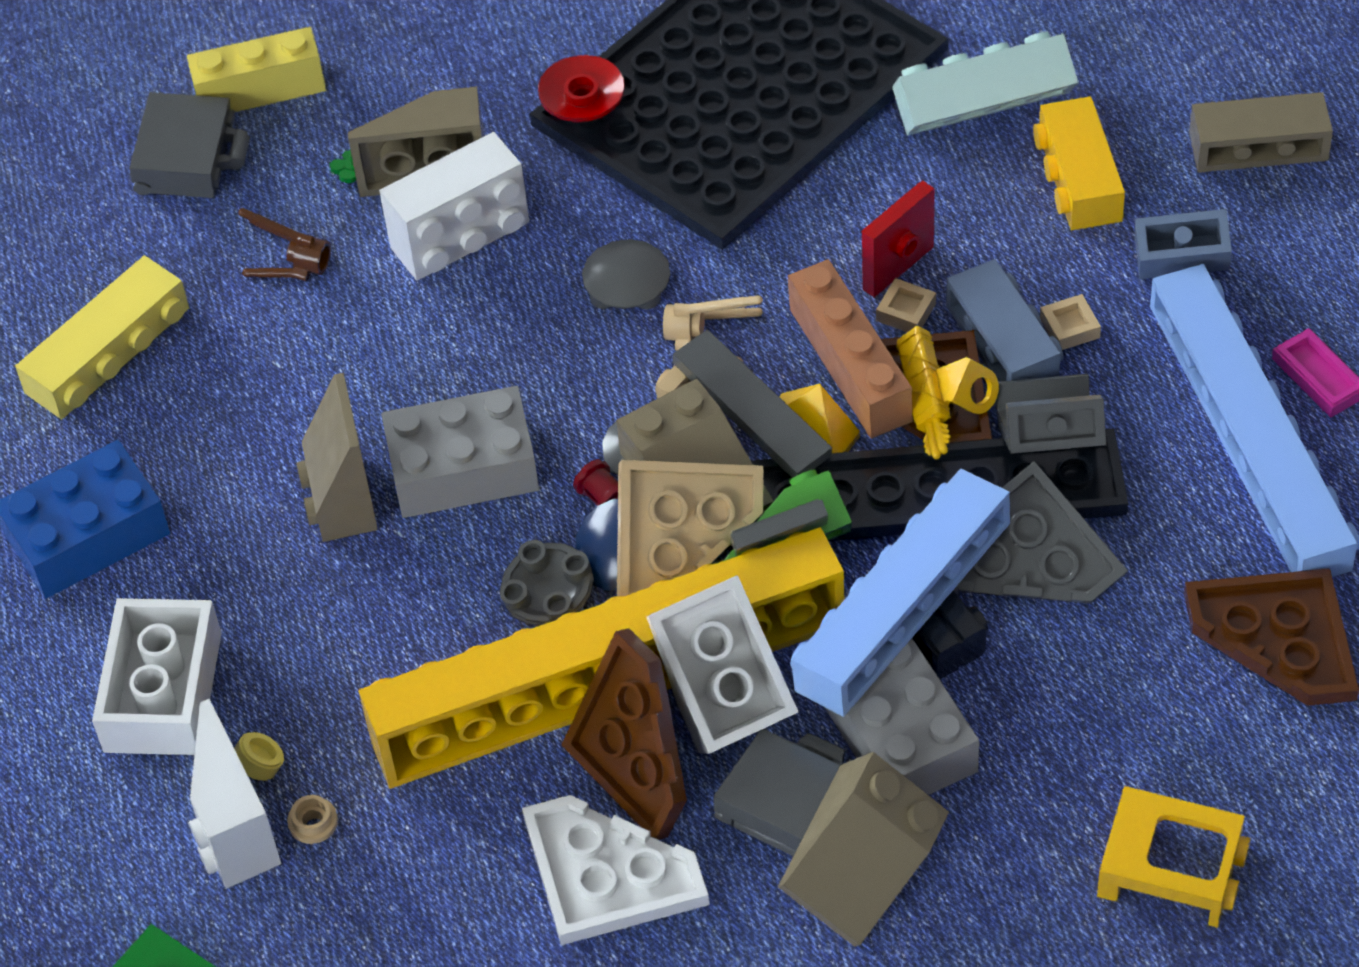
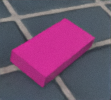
M1310 328L1273 348L1272 360L1330 418L1359 402V377Z

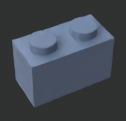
M1227 209L1135 218L1134 238L1139 279L1155 278L1200 264H1204L1208 272L1230 270L1232 249Z

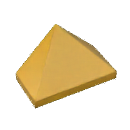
M821 384L785 392L779 396L832 447V453L849 452L860 438V430Z

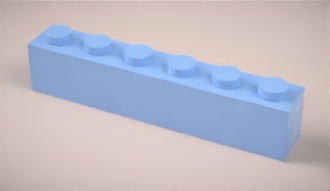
M961 468L948 483H942L934 493L932 501L922 513L912 516L905 528V532L893 545H888L883 549L877 564L865 577L861 576L854 582L849 595L837 609H831L825 615L820 628L810 640L800 643L795 649L791 658L794 691L844 717L1009 526L1010 492Z

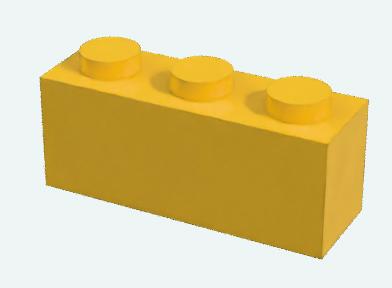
M1092 97L1040 105L1039 123L1033 125V135L1037 150L1044 149L1046 155L1044 156L1046 178L1048 182L1054 181L1056 185L1054 196L1058 213L1066 214L1071 231L1123 222L1125 191Z

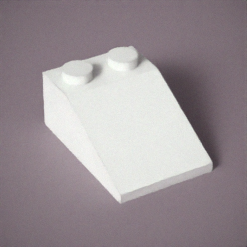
M738 575L646 616L677 705L699 753L710 754L799 712Z
M210 699L202 701L199 707L190 795L196 819L188 823L197 842V850L207 873L211 875L218 872L227 889L281 865V861L266 812Z

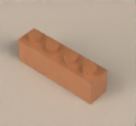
M827 259L788 275L790 311L869 437L872 439L913 422L912 387L831 261Z

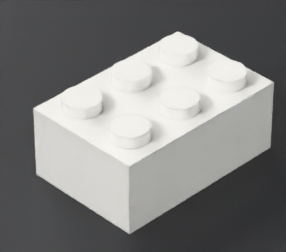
M495 132L379 190L390 248L416 281L431 273L442 270L450 263L470 253L477 252L483 246L506 234L513 233L529 223L522 164Z
M116 599L92 720L104 753L195 755L200 702L210 699L222 634L212 600Z

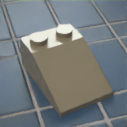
M477 86L432 91L349 131L348 141L360 197L380 195V189L484 137Z
M344 372L334 374L301 442L305 460L296 462L302 489L311 488L312 497L304 498L309 526L319 524L323 542L378 530Z
M698 379L616 420L620 454L625 460L753 465L722 409ZM763 483V512H765L774 501Z
M875 752L840 765L778 888L854 947L859 946L929 854L949 811Z

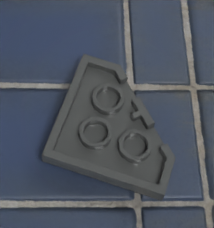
M1034 461L1002 487L1010 492V524L957 586L962 593L1091 604L1128 573V570Z

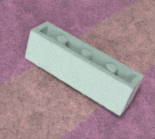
M1040 32L1025 38V44L1009 48L1008 42L998 43L983 50L984 55L968 58L967 53H961L944 59L942 66L928 69L926 64H919L904 69L902 76L897 79L892 88L906 135H913L1069 93L1078 84V79L1064 34L1050 37L1049 32Z

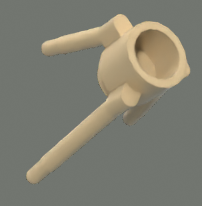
M757 295L692 304H667L663 316L664 339L675 341V351L693 340L694 337L704 332V320L761 316L763 314L761 308L740 307L759 305L763 299Z

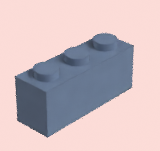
M996 259L947 278L946 307L962 331L974 330L978 355L986 367L995 373L998 382L1059 376L1060 362L1063 361V351L1060 343L1053 335L1048 336L1041 326L1040 316L1036 308L1032 304H1026L1020 295L1014 276L1011 273L1005 274Z

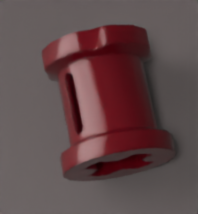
M600 459L592 460L584 465L575 476L573 489L578 494L588 496L596 506L612 499H618V481L610 474V466L605 461Z

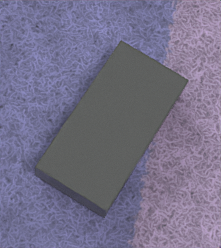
M813 500L732 531L730 534L731 545L736 557L748 549L762 548L785 540L794 533L807 532L826 525L828 513L823 500Z

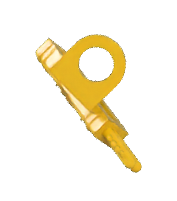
M915 326L897 340V350L899 351L898 355L902 363L903 375L912 387L913 420L916 423L917 429L926 433L923 438L924 448H926L925 453L929 456L932 455L934 459H939L941 454L944 455L948 452L947 444L951 438L948 434V425L944 423L951 418L949 404L953 403L971 413H985L994 405L997 399L999 383L997 376L992 370L970 358L965 357L940 368L937 363L930 332L920 326ZM983 377L987 383V393L981 402L974 403L971 398L972 385L978 378Z

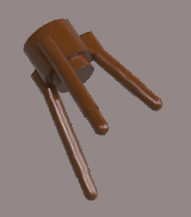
M245 208L238 210V214L248 219L249 223L289 240L290 243L286 257L287 261L293 263L294 266L293 268H245L242 270L244 277L295 278L307 282L310 273L317 275L324 273L331 255V243L329 241L299 233Z

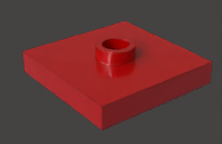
M925 181L915 185L862 230L863 291L873 298L886 289L895 278L900 277L934 248L935 188Z

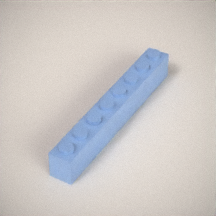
M1204 264L1153 278L1150 308L1289 570L1297 572L1330 568L1332 577L1352 571L1356 550L1359 549L1357 530L1351 522L1346 523L1343 518L1335 490L1332 486H1326L1321 478L1318 460L1314 452L1306 450L1300 440V431L1296 419L1291 414L1287 415L1283 409L1278 387L1273 380L1268 381L1262 371L1260 355L1254 346H1249L1243 336L1242 323L1237 313L1229 311L1220 282L1217 279L1212 280Z

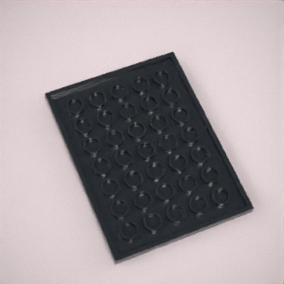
M666 0L598 56L614 64L623 76L624 95L613 111L595 120L571 122L553 116L541 104L530 113L531 126L723 250L893 100L895 95L892 87L897 79L902 76L904 69L919 64H926L927 68H929L948 51L949 38L885 0Z

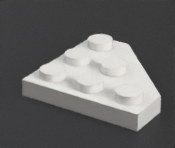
M572 795L522 808L561 945L709 905L708 892L693 851L678 844L672 847L650 837V831L615 815L611 819L590 809L587 802Z

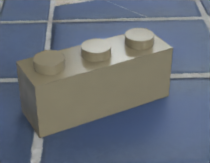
M1323 92L1192 104L1189 136L1197 173L1329 160L1333 129Z

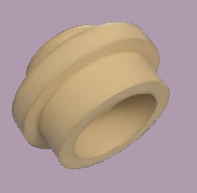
M307 795L301 797L293 804L288 814L287 823L291 835L296 840L306 844H316L325 841L335 832L338 825V816L331 802L318 795ZM312 819L321 820L316 824L306 825Z

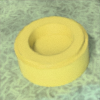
M245 733L234 747L247 776L256 780L266 781L272 779L284 762V754L280 746L272 738L262 733Z

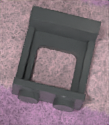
M1088 374L998 382L999 392L996 399L998 428L1011 454L1106 445L1104 399L1101 394L1090 395Z

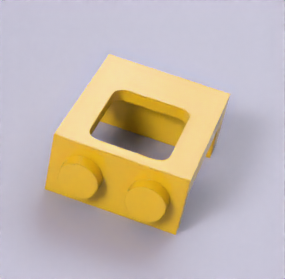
M1124 786L1099 870L1097 897L1117 902L1120 889L1125 888L1210 910L1208 926L1218 928L1223 909L1233 911L1240 882L1231 879L1234 865L1244 868L1251 838L1242 836L1245 816ZM1169 820L1223 834L1227 839V844L1218 876L1213 880H1205L1150 865L1147 858L1157 824L1160 821Z

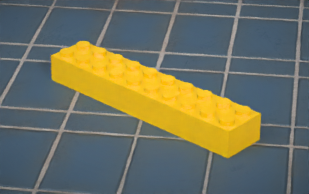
M819 527L808 532L794 533L785 540L762 548L748 549L737 557L717 564L703 565L694 572L671 580H660L649 588L626 596L612 597L595 607L580 612L564 614L555 621L532 629L518 630L504 639L487 645L473 646L464 653L441 661L427 662L416 670L393 678H382L373 682L370 686L359 689L371 744L389 789L570 725L615 631L630 628L661 659L646 616L738 575L772 652L810 639L820 628L825 615L831 609H837L845 600L844 570L822 528ZM662 662L666 689L668 690L671 689V685Z

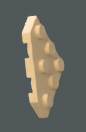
M621 460L618 463L617 596L629 595L649 588L660 580H671L694 572L703 565L711 564L731 544L730 534L732 531L752 524L763 514V466Z

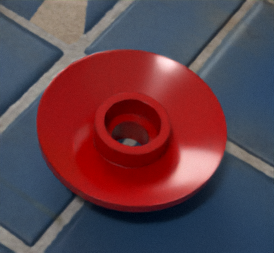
M591 55L571 56L552 64L542 74L538 84V95L542 106L553 116L571 122H586L601 118L618 106L624 95V80L619 69L606 59Z

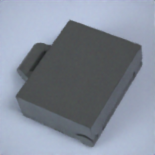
M149 92L129 167L131 180L134 183V192L139 195L153 193L215 198L216 190L220 183L221 170H237L242 168L250 142V136L242 129L233 128L235 113L234 110H231L229 98ZM228 142H232L229 155H225Z
M761 729L713 796L714 818L794 856L840 765L844 763L845 749L811 733L804 735L795 744L768 730Z

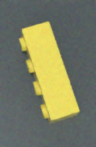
M147 256L141 257L15 365L24 393L62 420L73 409L84 404L88 396L104 382L115 377L120 369L135 355L147 349L152 341L166 328L181 319L183 314L189 309L182 280Z

